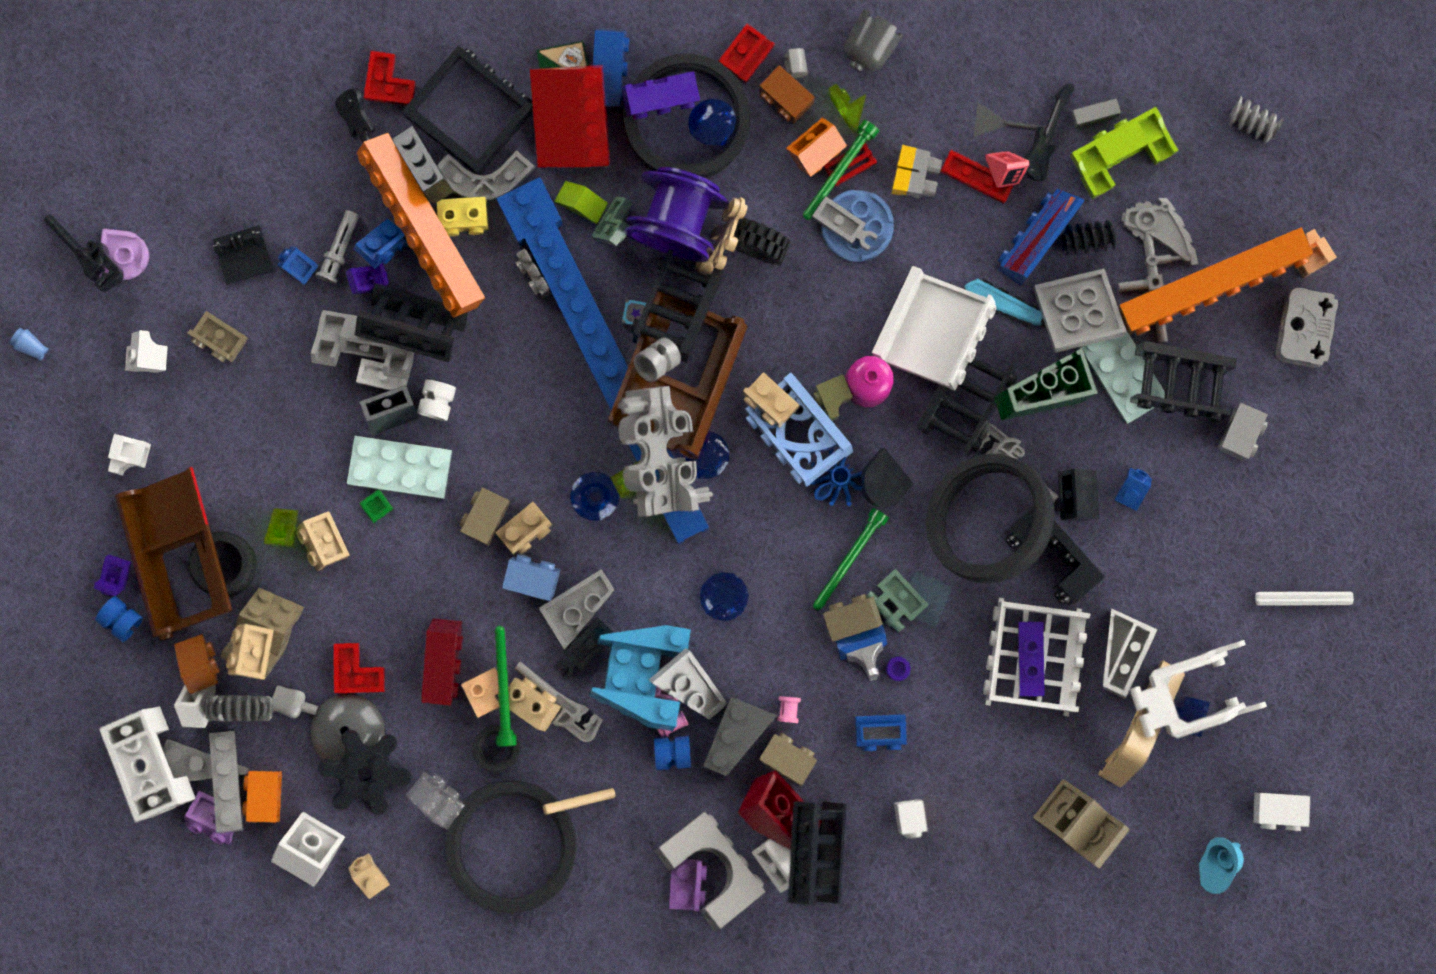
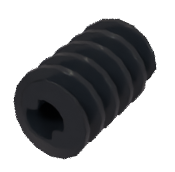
M1110 220L1104 221L1103 225L1100 221H1096L1094 227L1090 222H1087L1084 228L1080 223H1077L1075 228L1068 224L1063 232V247L1066 256L1069 255L1070 248H1073L1076 255L1080 247L1083 248L1085 253H1088L1089 246H1092L1094 252L1098 251L1099 245H1102L1104 251H1107L1108 244L1112 245L1113 250L1116 246L1115 230Z

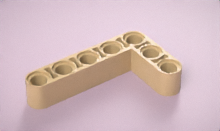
M1162 660L1158 666L1163 668L1170 664ZM1184 672L1171 676L1167 686L1172 701L1184 678ZM1151 682L1149 683L1147 689L1152 688ZM1146 708L1136 711L1123 742L1105 760L1107 764L1103 771L1100 770L1098 774L1120 788L1142 768L1161 727L1154 729L1156 735L1146 738L1139 716L1147 714Z

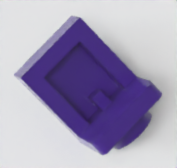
M383 263L376 268L367 266L350 268L345 271L352 294L373 292L375 283L383 286L389 283Z
M108 554L104 559L100 580L94 584V589L101 591L106 596H117L126 588L132 562Z

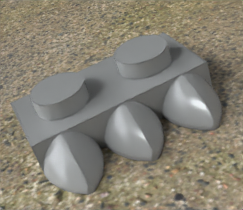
M523 249L516 253L519 261L515 263L522 275L527 273L532 280L528 284L535 295L540 293L542 298L550 295L551 292L547 283L532 262L527 251Z

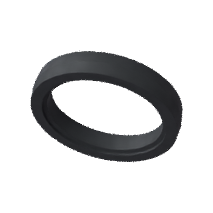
M675 54L664 57L645 68L634 80L633 84L661 79L669 74L683 71L697 72L709 76L727 91L733 102L736 114L734 132L727 145L714 157L697 164H677L659 157L647 146L640 134L637 120H634L633 116L627 117L624 107L623 127L626 139L636 157L651 171H657L659 167H672L694 173L703 178L711 177L728 167L738 156L746 142L750 128V108L747 96L735 75L714 59L698 54Z
M1003 454L979 455L954 467L945 475L934 490L926 514L927 538L933 553L939 561L957 576L972 582L985 584L1009 580L1028 569L1047 546L1054 524L1053 500L1045 482L1029 465L1014 457ZM1000 472L1021 478L1031 491L1034 501V520L1024 543L1012 555L993 564L974 565L960 560L951 550L946 536L947 513L955 496L970 481L985 474Z
M515 780L495 782L473 792L455 811L450 820L445 838L446 863L457 887L475 904L499 913L526 912L548 902L567 882L576 858L575 830L566 810L550 814L560 833L561 856L553 876L537 891L522 897L507 898L496 896L483 890L471 879L461 857L462 833L468 819L475 810L487 801L501 796L524 797L538 803L542 807L546 804L558 802L548 791L531 783Z

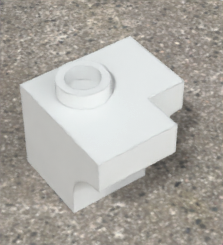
M139 330L132 333L131 345L127 346L125 371L157 373L166 371L167 346L155 344L151 340L148 331Z
M114 434L108 456L111 459L108 471L123 476L124 472L132 466L145 468L151 444Z

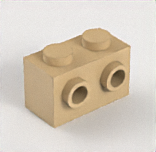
M526 677L524 680L514 678L508 687L509 710L536 729L546 731L561 708L560 705L555 703L557 698L545 690L543 693L536 690L537 684Z

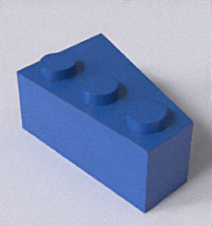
M595 30L593 65H603L606 106H620L621 101H623L620 88L623 87V77H627L628 62H624L625 52H629V38L626 37V31Z

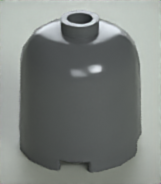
M868 10L862 11L844 43V53L851 60L849 65L859 72L863 69L867 71L881 69L904 35L900 32L895 33L897 28L879 15L875 19L868 16L870 14Z

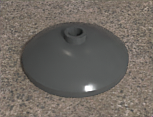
M354 694L337 695L325 701L318 708L316 715H314L310 729L313 747L323 760H338L344 756L345 747L341 740V729L344 726L348 727L349 730L357 731L362 743L366 746L376 745L380 738L385 735L384 721L378 708L368 699Z

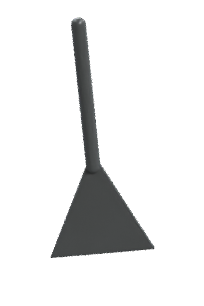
M980 103L977 104L974 137L1005 126L1034 130L1037 127H1044L1045 130L1046 126L1006 121Z

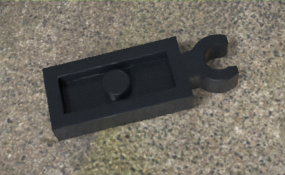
M597 617L563 651L567 658L558 661L554 668L559 670L561 666H567L568 671L563 677L569 679L573 675V668L576 665L582 670L604 648L603 645L597 644L599 637L614 632Z

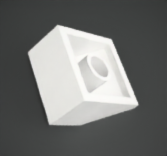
M302 812L278 844L271 862L314 887L326 871L345 836Z

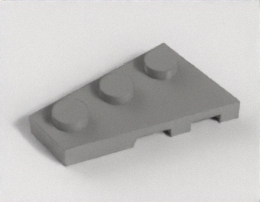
M602 569L539 607L564 650L615 591Z
M686 648L648 680L709 720L728 704L693 654Z

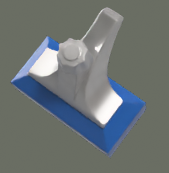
M882 625L836 640L837 651L841 660L848 659V661L858 663L862 666L870 681L877 679L879 672L875 667L876 659L883 650V647L887 645L886 634Z

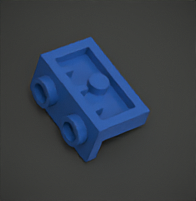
M387 218L357 242L354 250L373 268H376L381 263L387 264L393 258L394 253L397 250H404L408 243L404 233Z

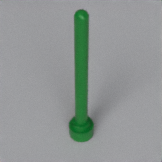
M867 120L862 121L858 127V137L804 211L803 218L805 220L812 218L821 202L828 196L865 142L874 139L878 134L879 129Z
M874 507L868 514L869 518L867 521L869 523L813 603L815 610L819 611L823 608L876 528L879 529L881 525L884 526L889 520V517Z
M497 626L495 628L501 730L498 731V736H496L497 746L517 745L516 734H513L510 726L505 629L503 626Z

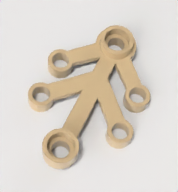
M741 197L739 199L733 198L728 208L724 209L721 220L727 223L721 226L716 225L713 228L711 239L716 240L713 246L715 248L714 252L709 253L707 262H696V272L705 275L707 273L711 274L714 268L723 270L727 261V257L723 255L724 249L733 252L738 242V238L733 236L738 220L743 219L747 212L745 199Z

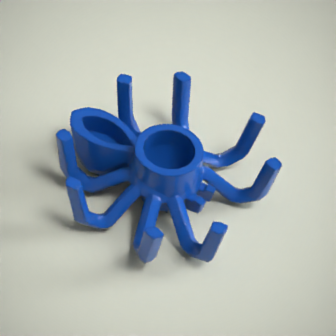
M834 448L829 449L828 457L834 452ZM847 457L842 458L839 466L835 464L832 466V469L829 468L826 471L829 472L828 475L819 477L810 483L815 485L830 479L829 482L816 488L814 492L815 499H827L836 486L829 502L832 506L839 495L841 487H843L846 495V505L850 506L852 504L851 495L847 485L856 490H861L862 486L851 481L853 478L861 477V472L850 474L854 469H848L850 464L844 466ZM812 462L811 467L814 468L816 463Z

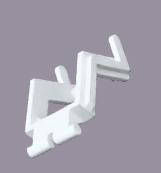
M1244 640L1154 670L1149 677L1152 688L1141 691L1139 686L1130 689L1136 709L1146 708L1147 714L1139 716L1146 738L1156 735L1154 729L1162 726L1166 727L1168 735L1179 738L1227 722L1240 714L1266 707L1265 702L1246 707L1244 702L1239 703L1237 697L1225 700L1227 707L1217 713L1186 723L1178 718L1167 686L1173 675L1212 663L1213 668L1224 665L1223 657L1228 655L1227 651L1246 645Z

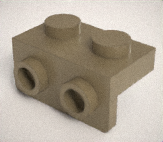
M207 311L194 330L189 329L187 332L193 337L192 343L201 349H204L205 346L213 350L211 355L222 362L225 359L233 362L249 339Z

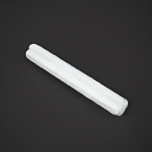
M1257 592L1255 595L1256 605H1352L1354 600L1352 592Z

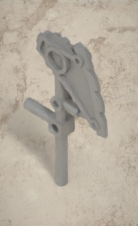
M1167 198L1157 199L1161 204L1160 206L1152 205L1148 201H1145L1144 204L1139 202L1135 204V207L1126 209L1125 213H1122L1121 222H1123V226L1131 230L1134 237L1139 236L1144 241L1146 255L1144 263L1148 269V276L1146 280L1118 283L1119 292L1144 289L1150 292L1162 287L1163 279L1162 274L1158 275V264H1167L1176 260L1190 262V265L1198 264L1196 251L1190 244L1192 243L1190 234L1183 228L1185 227L1184 222L1174 212L1176 210ZM1153 239L1171 250L1176 256H1156ZM1156 323L1158 343L1168 342L1166 326H1159Z

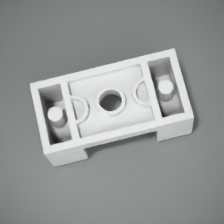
M160 707L138 711L99 728L135 822L155 817L196 799L188 777L184 776L174 779L157 737V734L169 730ZM138 759H142L146 764L144 772H140L136 767Z

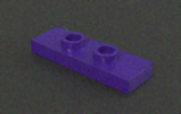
M1018 622L1019 696H1045L1043 622Z

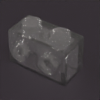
M423 772L406 796L431 821L448 829L465 805L458 799L460 794L449 786H445L447 782L437 774H434L432 777Z

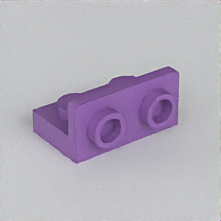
M199 791L185 815V825L193 833H204L210 836V839L215 843L230 845L234 832L218 834L216 832L214 797Z
M685 859L672 869L669 909L699 911V906H704L705 891H700L701 881H706L707 866L702 865V860Z

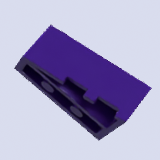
M694 72L668 76L657 80H648L633 85L628 84L620 88L626 116H633L634 120L647 118V113L656 111L657 115L670 113L671 107L680 106L681 110L695 107L694 103L700 101Z

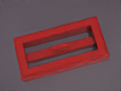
M866 142L860 149V151L863 150L865 153L854 158L848 168L867 157L869 161L840 177L835 187L877 164V160L873 157L871 150L868 149ZM846 153L823 166L828 176L833 172L830 168L837 165Z

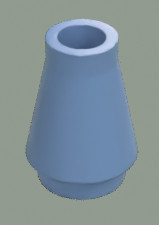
M19 328L9 343L14 346V350L35 357L40 361L49 350L28 329Z

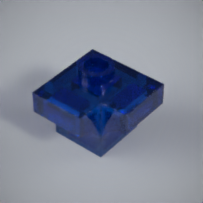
M1185 696L1183 707L1175 706L1178 718L1189 723L1207 717L1210 702ZM1203 730L1188 735L1201 739Z

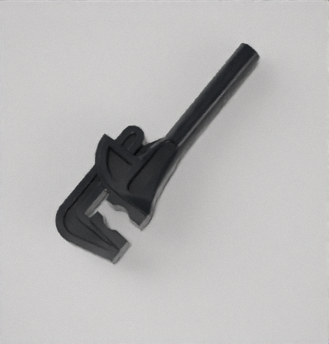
M51 214L44 218L47 225L74 252L84 270L85 276L94 281V285L100 291L105 293L123 280L124 272L110 257L108 247L101 242L96 243L91 240L87 242V248L81 247Z

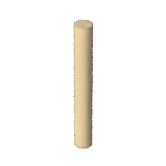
M613 788L546 804L543 805V811L547 815L615 798V791Z

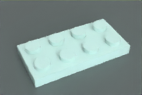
M1127 330L1126 335L1123 337L1079 347V349H1083L1087 362L1126 424L1155 408L1142 409L1138 408L1137 404L1130 403V397L1141 394L1145 361L1143 357L1135 356L1136 345ZM1153 374L1151 396L1164 398L1165 391Z
M355 436L347 484L444 499L452 450Z

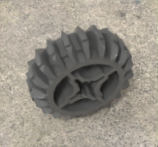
M209 696L206 698L205 704L206 719L209 721H269L272 719L273 712L272 698L269 696Z

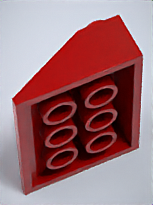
M603 65L530 69L538 167L609 166L610 154Z

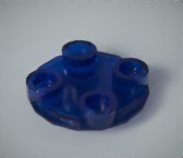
M708 99L701 101L693 108L689 115L688 126L691 135L697 141L705 145H723L735 129L736 117L734 110L728 103L720 99Z
M708 431L698 459L685 457V461H696L697 478L710 479L718 477L725 470L729 463L730 452L727 443L720 435Z
M722 572L714 574L701 587L700 600L702 607L715 620H733L740 616L748 605L749 594L747 586L741 578L733 573Z

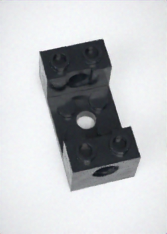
M1034 506L1003 532L1006 535L1004 538L1005 542L1013 550L1015 548L1018 549L1024 543L1031 530L1034 520ZM1054 520L1053 530L1047 545L1050 548L1055 546L1061 553L1059 555L1061 561L1066 566L1072 565L1074 568L1052 587L1056 591L1053 595L1061 604L1067 603L1072 605L1082 599L1105 576Z

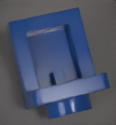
M1130 468L1115 500L1137 511L1151 487L1152 478L1143 470Z

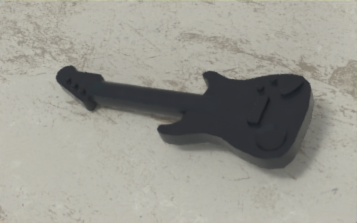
M1065 84L1056 94V102L1045 130L1044 127H1037L1032 148L1024 157V159L1029 160V167L1025 174L1035 181L1042 182L1047 177L1049 159L1056 149V145L1049 144L1064 105L1068 103L1070 95L1074 91V84Z
M350 88L336 99L335 106L340 116L346 121L350 136L355 137L358 133L363 144L364 141L371 139L368 132H375V128L366 116L360 91L358 88Z

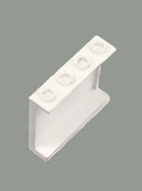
M912 266L872 354L883 359L891 366L956 390L957 385H961L966 375L964 370L968 362L971 363L975 357V347L978 340L981 341L986 333L985 325L988 319H992L995 314L996 303L992 295L988 294L986 298L925 275L920 268Z

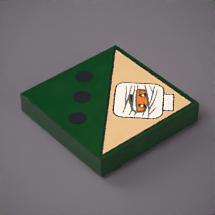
M583 41L536 50L540 69L588 66Z

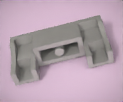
M326 310L322 311L317 335L311 350L312 363L336 367L340 352L385 360L383 365L384 376L408 380L413 364L414 352L355 336L357 316Z

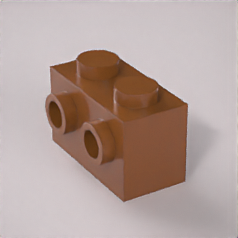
M780 65L759 86L760 98L769 106L773 104L778 109L777 113L787 122L790 120L793 124L814 104L815 97Z
M203 634L174 644L181 679L190 694L219 684L217 673L220 672L216 659H213L216 652L211 641L207 643Z

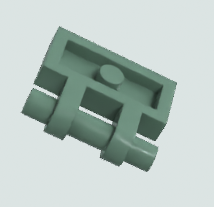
M896 569L877 585L884 592L880 597H877L873 591L866 595V598L874 596L878 611L886 620L885 623L889 628L892 626L897 633L905 627L899 620L903 615L911 622L929 605ZM888 598L898 608L894 614L884 604Z

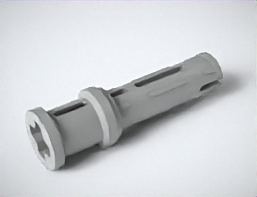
M345 210L330 251L324 253L323 257L325 260L320 272H317L315 275L317 278L332 284L337 283L336 276L340 266L345 263L343 256L357 220L360 217L358 214ZM346 226H348L344 239L340 244V240L342 238ZM332 264L331 271L328 273L329 267Z

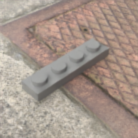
M235 731L209 733L216 832L218 834L243 831Z

